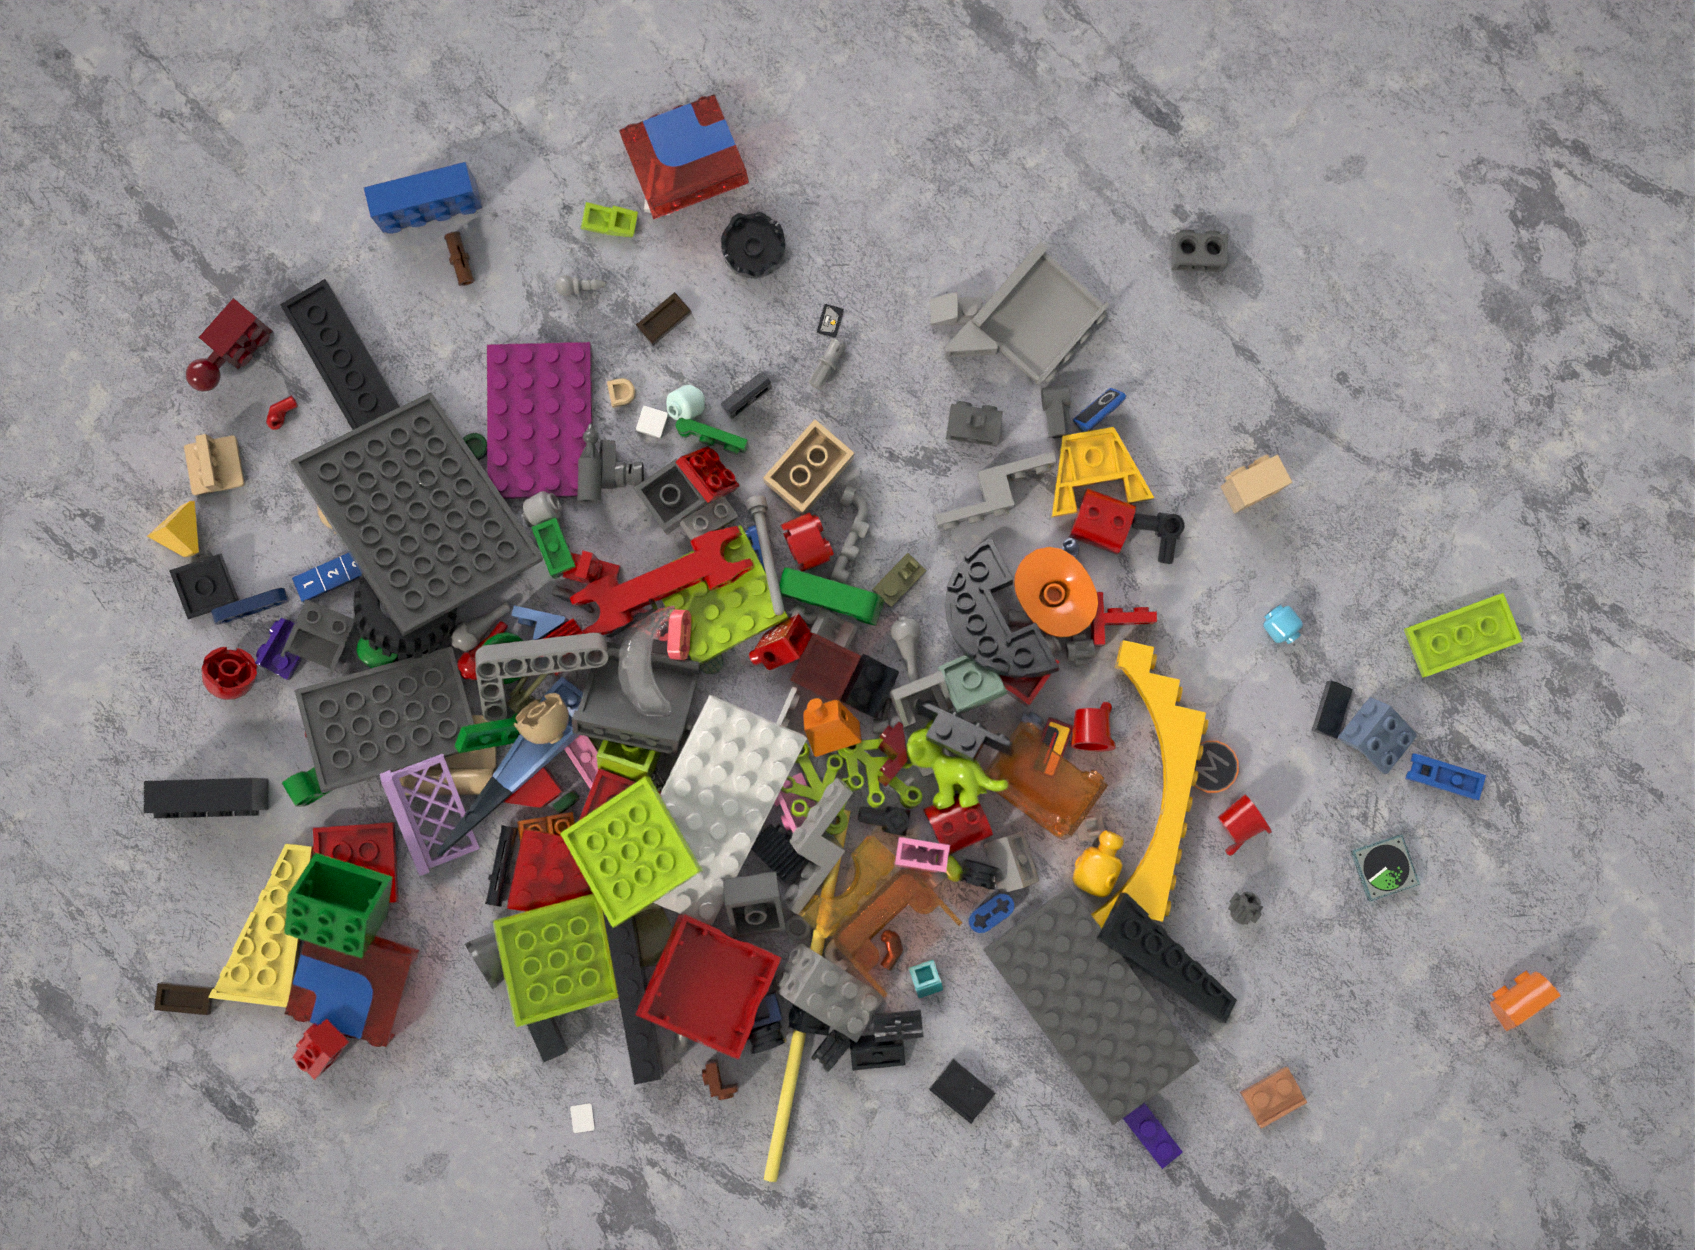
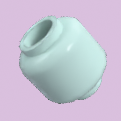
M684 385L672 391L666 399L668 414L675 420L682 417L684 419H693L703 413L705 407L703 393L692 385Z

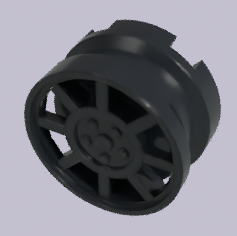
M964 859L965 869L964 873L960 874L959 880L966 881V883L995 890L997 884L995 882V875L1000 873V868Z
M780 1021L751 1029L747 1039L750 1040L752 1046L751 1054L761 1053L787 1042L786 1037H783L780 1029L782 1025Z
M835 1029L829 1033L811 1057L813 1061L818 1058L826 1072H829L851 1044L846 1038L842 1039L840 1036L836 1038L837 1030Z

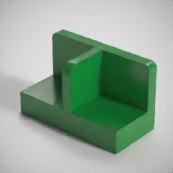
M557 518L531 527L551 577L557 579L560 577L559 574L576 568L569 550L570 546L565 540Z

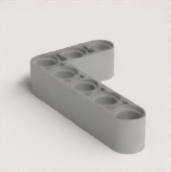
M588 633L480 647L476 652L475 659L476 676L484 719L490 722L506 718L505 678L598 668L606 664L608 661V649L605 637L599 633Z

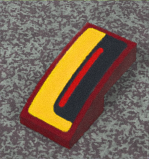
M1048 717L1031 762L1030 770L1055 779L1071 736L1073 725Z

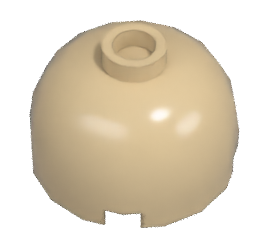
M557 693L544 695L547 700L540 703L537 699L532 701L516 716L515 719L518 723H514V726L526 740L534 744H546L549 742L553 744L563 737V732L569 723V714L565 702Z

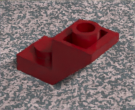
M900 722L894 728L889 725L879 736L883 741L877 748L889 757L879 769L883 774L878 781L885 787L907 762L903 724Z

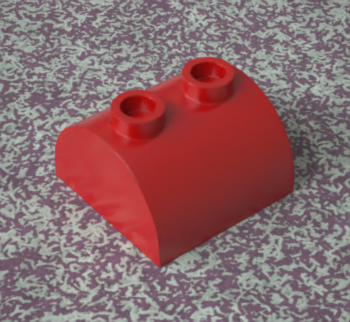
M1086 488L1069 538L1118 555L1131 527L1136 506Z
M959 793L953 796L955 803L947 808L937 809L930 805L923 809L938 843L950 845L948 855L993 835L980 802L969 807H962L959 802Z

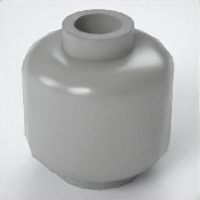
M541 491L524 501L522 518L529 527L536 526L553 518L559 520L560 511H562L561 503L553 493L549 494Z

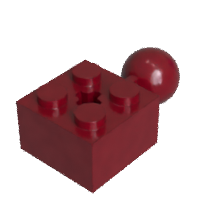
M233 298L198 337L214 351L207 359L199 358L188 365L186 369L188 384L193 389L201 392L213 390L220 382V368L227 361L238 370L241 366L247 365L251 361L252 354L256 349L268 342L272 330Z

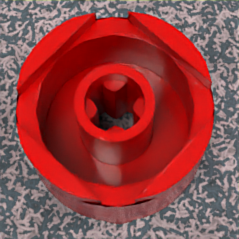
M809 512L780 525L783 531L787 530L783 535L793 559L797 560L798 565L802 563V565L797 566L799 571L805 572L830 561L829 557L834 555L829 541H826L825 538L822 539L820 532L824 531L819 517H816L815 514L811 515Z

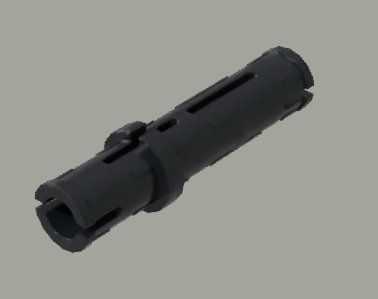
M501 825L492 874L488 876L490 884L485 901L487 905L502 907L505 886L510 880L507 876L516 832L518 831L516 827Z

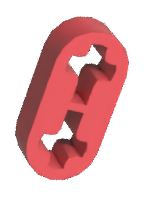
M674 609L670 614L667 645L670 659L685 660L688 657L691 635V614L688 610Z

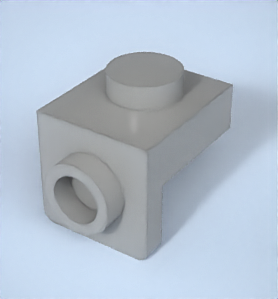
M821 609L810 632L828 643L846 650L858 627L825 609Z

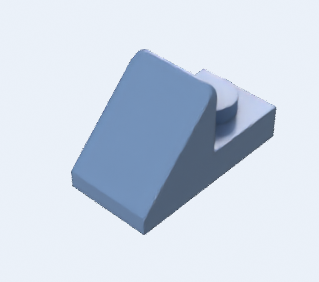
M515 605L511 616L518 619V624L533 627L534 622L536 623L533 640L543 639L569 621V619L563 616Z

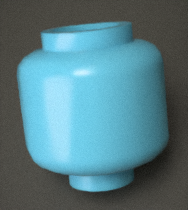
M1280 604L1264 616L1266 620L1263 623V627L1276 643L1286 641L1287 644H1290L1301 636L1298 631L1302 628L1303 622L1290 606L1282 607Z

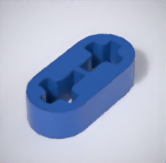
M1004 893L991 897L970 913L968 918L970 928L977 933H985L1013 913V899ZM998 899L1002 901L1008 900L1009 903L1006 905L1008 910L1006 912L999 910L993 914L991 910L998 906L996 902ZM990 913L991 916L985 920V927L982 928L980 925L974 926L973 923L976 922L975 916L977 914L984 916Z

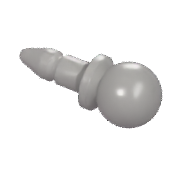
M567 275L559 277L555 284L557 292L562 296H569L574 292L579 294L580 289L597 290L606 286V282L597 279L579 281L578 276L572 278Z

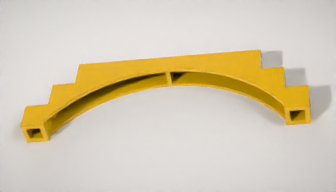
M1125 640L1120 642L1115 668L1122 669L1133 683L1154 723L1163 764V793L1159 818L1144 857L1121 889L1104 905L1091 913L1101 929L1119 894L1122 892L1129 894L1149 914L1148 916L1151 919L1163 922L1164 916H1169L1171 901H1168L1169 891H1173L1175 888L1176 875L1173 874L1174 866L1180 863L1182 849L1178 848L1180 838H1184L1186 835L1187 823L1184 822L1185 813L1190 812L1193 800L1189 793L1191 786L1196 785L1198 771L1194 770L1196 760L1200 761L1203 753V745H1200L1201 735L1206 734L1209 720L1205 719L1206 712L1175 706L1176 702H1180L1183 687L1179 686V679L1149 673L1150 669L1154 670L1157 660V654H1153L1154 647Z

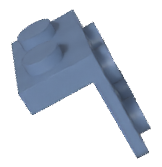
M1369 697L1338 738L1344 744L1361 751L1381 773L1387 774L1415 740L1416 733L1390 705Z

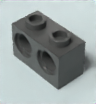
M1188 229L1181 230L1179 233L1176 232L1172 239L1171 270L1223 272L1227 266L1228 234H1220L1219 231L1214 230L1206 231L1205 234L1195 233L1194 230ZM1181 246H1189L1192 249V253H1184L1181 250ZM1207 246L1215 247L1218 254H1210L1207 251Z

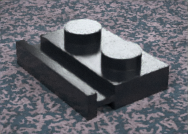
M952 1058L929 1088L933 1094L970 1124L973 1123V1120L995 1095L992 1089L954 1058Z

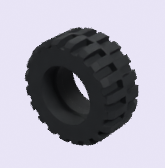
M363 574L359 578V584L355 587L354 620L356 627L359 628V634L363 640H369L371 648L375 651L378 648L382 649V655L390 657L392 653L398 654V659H406V655H413V658L416 659L422 657V652L424 651L431 654L436 651L437 644L443 645L447 641L448 634H451L454 628L457 608L403 636L394 621L388 619L380 610L381 601Z

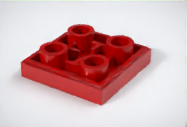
M708 446L681 456L675 462L707 503L734 492L740 486L735 480L733 472L727 469L719 460L718 453Z

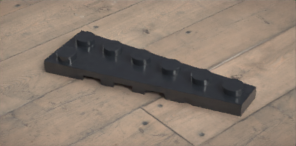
M1126 892L1120 893L1097 939L1218 1022L1226 1023L1237 999L1212 975H1209L1198 961L1193 960L1179 943H1175L1166 934L1167 931L1161 925H1157Z

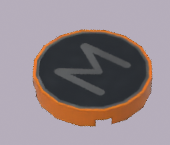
M1219 741L1200 743V745H1203V753L1200 761L1196 760L1194 770L1198 771L1195 787L1206 793H1218L1228 789L1235 782L1239 772L1238 759L1234 751L1228 745Z

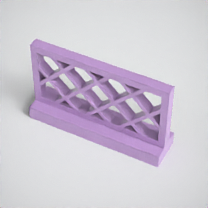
M443 754L392 773L389 770L380 774L383 788L419 876L429 873V868L480 849L474 832L471 830L466 836H469L472 844L462 848L454 845L442 856L431 859L429 854L433 843L442 845L444 842L436 838L441 826L450 830L456 827L444 822L449 810L460 813L461 819L466 813ZM438 763L441 764L443 772L439 780L425 775L430 766ZM410 774L418 777V780L412 790L402 786L399 778ZM445 777L447 779L448 784L443 782ZM422 780L436 784L431 796L417 792ZM440 786L452 792L448 803L435 799ZM405 793H408V794H410V796H409V798H408V799H407V797H406V794H405ZM414 796L428 801L422 813L412 810L410 807ZM454 800L457 804V807L452 805ZM432 803L445 808L440 819L426 815ZM414 816L419 817L418 822H416ZM423 820L437 824L432 836L420 832ZM424 839L429 841L427 846L424 842Z

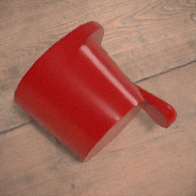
M1103 702L1100 709L1082 708L1075 710L1071 740L1072 748L1093 752L1115 750L1116 743L1111 738V703Z
M1246 794L1217 817L1227 834L1234 841V844L1225 850L1228 856L1234 855L1245 841L1263 831H1266L1268 834L1272 833L1268 823Z

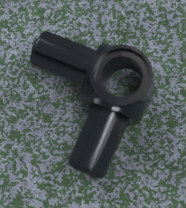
M1159 512L1157 516L1135 513L1132 528L1155 531V535L1161 537L1158 562L1172 564L1176 539L1180 540L1185 528L1183 518L1177 514ZM1170 518L1176 524L1175 529L1171 533L1165 529V523Z
M887 806L885 811L860 807L858 821L882 826V831L885 833L906 836L911 810Z

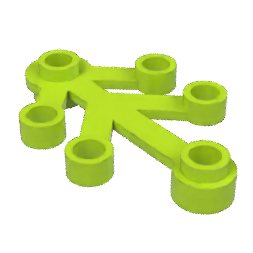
M881 738L861 740V743L854 745L855 749L853 750L847 747L837 750L840 756L845 758L847 762L849 777L847 779V786L849 789L857 791L864 784L863 776L858 773V760L866 768L869 790L868 804L874 808L881 806L885 796L879 788L878 777L880 778L883 774L879 769L889 757H871L865 751L879 749L877 747L883 740ZM905 763V765L902 768L908 769L911 768L913 765L912 763ZM896 776L888 784L900 794V803L905 808L913 809L922 801V793L919 788L907 786ZM852 778L859 780L858 786L851 783ZM909 792L915 793V800L909 798ZM872 795H878L880 802H874Z
M804 743L802 747L804 753L798 755L795 763L800 764L811 788L796 783L793 777L788 776L785 781H790L792 787L787 789L782 786L781 791L819 802L823 797L826 787L834 782L837 771L843 765V759L837 754L829 756L826 762L827 770L821 783L808 757L810 748L807 743ZM836 759L839 762V766L833 767L830 761ZM843 778L841 781L847 783L848 778ZM795 800L791 806L792 814L796 817H808L811 808L807 806L804 800ZM846 803L835 816L839 819V824L833 825L830 823L825 830L828 834L838 835L846 829L848 818L843 812ZM801 804L804 807V811L797 812L794 806Z

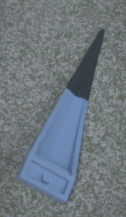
M561 677L544 694L557 693L566 704L569 723L563 732V737L553 744L550 742L534 744L520 734L476 800L437 850L438 857L446 853L580 736L579 734L572 733V717L574 711H578L583 695L582 691ZM545 696L542 697L540 702L547 700Z

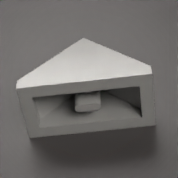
M969 320L945 347L944 358L996 355L998 344Z

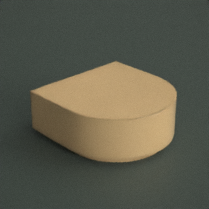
M624 378L607 381L613 408L628 405L634 400L636 390L632 382Z

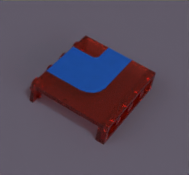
M715 94L700 97L692 103L676 106L673 110L663 114H655L647 120L629 124L619 130L653 220L749 184L747 170Z
M375 936L363 958H359L304 941L284 1014L292 1016L296 1021L316 1023L318 1026L327 1019L347 1038H359L368 1041L370 1045L375 1047H387L395 1038L392 1029L410 967L417 960L420 950Z

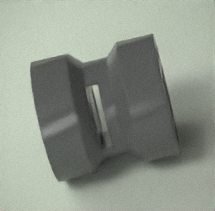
M625 461L616 462L615 483L617 488H625L627 485L636 487L644 481L643 462H634L633 464H627Z

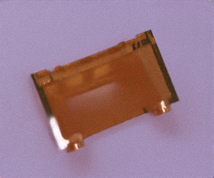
M1021 721L1008 737L1013 743L1014 753L1012 757L998 751L983 771L993 780H1006L1008 782L1007 789L994 792L1052 835L1061 840H1066L1074 835L1108 787V784L1103 781L1105 778L1095 770L1082 772L1040 741L1041 736L1038 734L1040 730L1030 722L1025 724Z

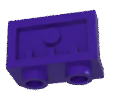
M281 617L279 621H275L269 631L270 637L266 644H262L258 649L255 664L274 672L286 680H290L302 658L289 652L285 653V658L280 656L295 624Z

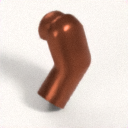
M887 929L881 934V941L885 943L887 954L880 965L892 971L903 952L900 936L896 932Z

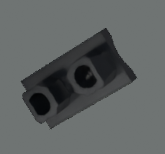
M921 1009L873 1014L875 1042L924 1038Z

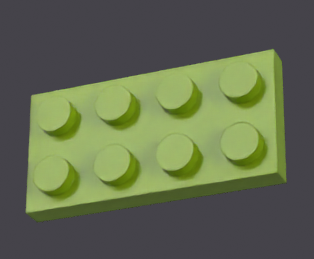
M1504 592L1403 629L1422 678L1523 642Z

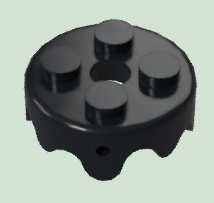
M762 212L748 215L742 213L735 214L721 236V249L726 264L733 272L745 278L756 279L771 274L780 266L785 256V237L780 223ZM751 241H757L760 243L761 248L758 252L751 253L746 249L747 244Z

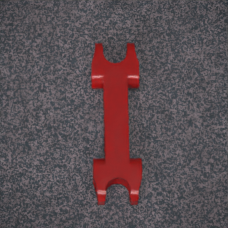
M733 526L702 534L690 541L694 553L622 584H619L615 574L589 583L585 588L570 597L572 605L582 606L590 602H596L600 607L599 619L594 624L586 627L583 633L611 634L634 620L631 612L650 605L648 598L654 599L657 602L703 581H706L710 591L720 589L737 581L741 576L755 568L751 559H744L735 563L727 562L725 559L724 550L727 544L742 535L739 527Z

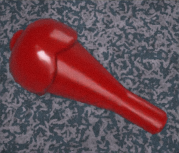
M500 621L487 638L469 652L462 654L457 666L464 679L477 680L475 659L477 650L492 636L504 633L508 628L506 623Z

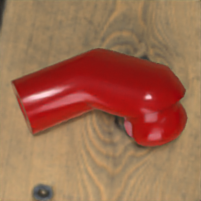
M292 395L270 406L266 418V423L270 429H280L284 423L286 413L298 407Z

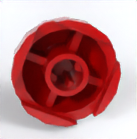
M227 647L214 649L205 656L201 668L203 685L216 698L235 700L246 695L252 689L257 676V664H255L251 654L243 649L236 648V651L227 650Z

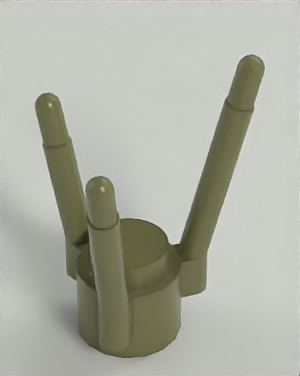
M549 673L541 674L527 690L522 689L529 676H522L516 688L509 694L511 698L508 700L507 705L515 713L519 714L524 707L535 700L531 694Z

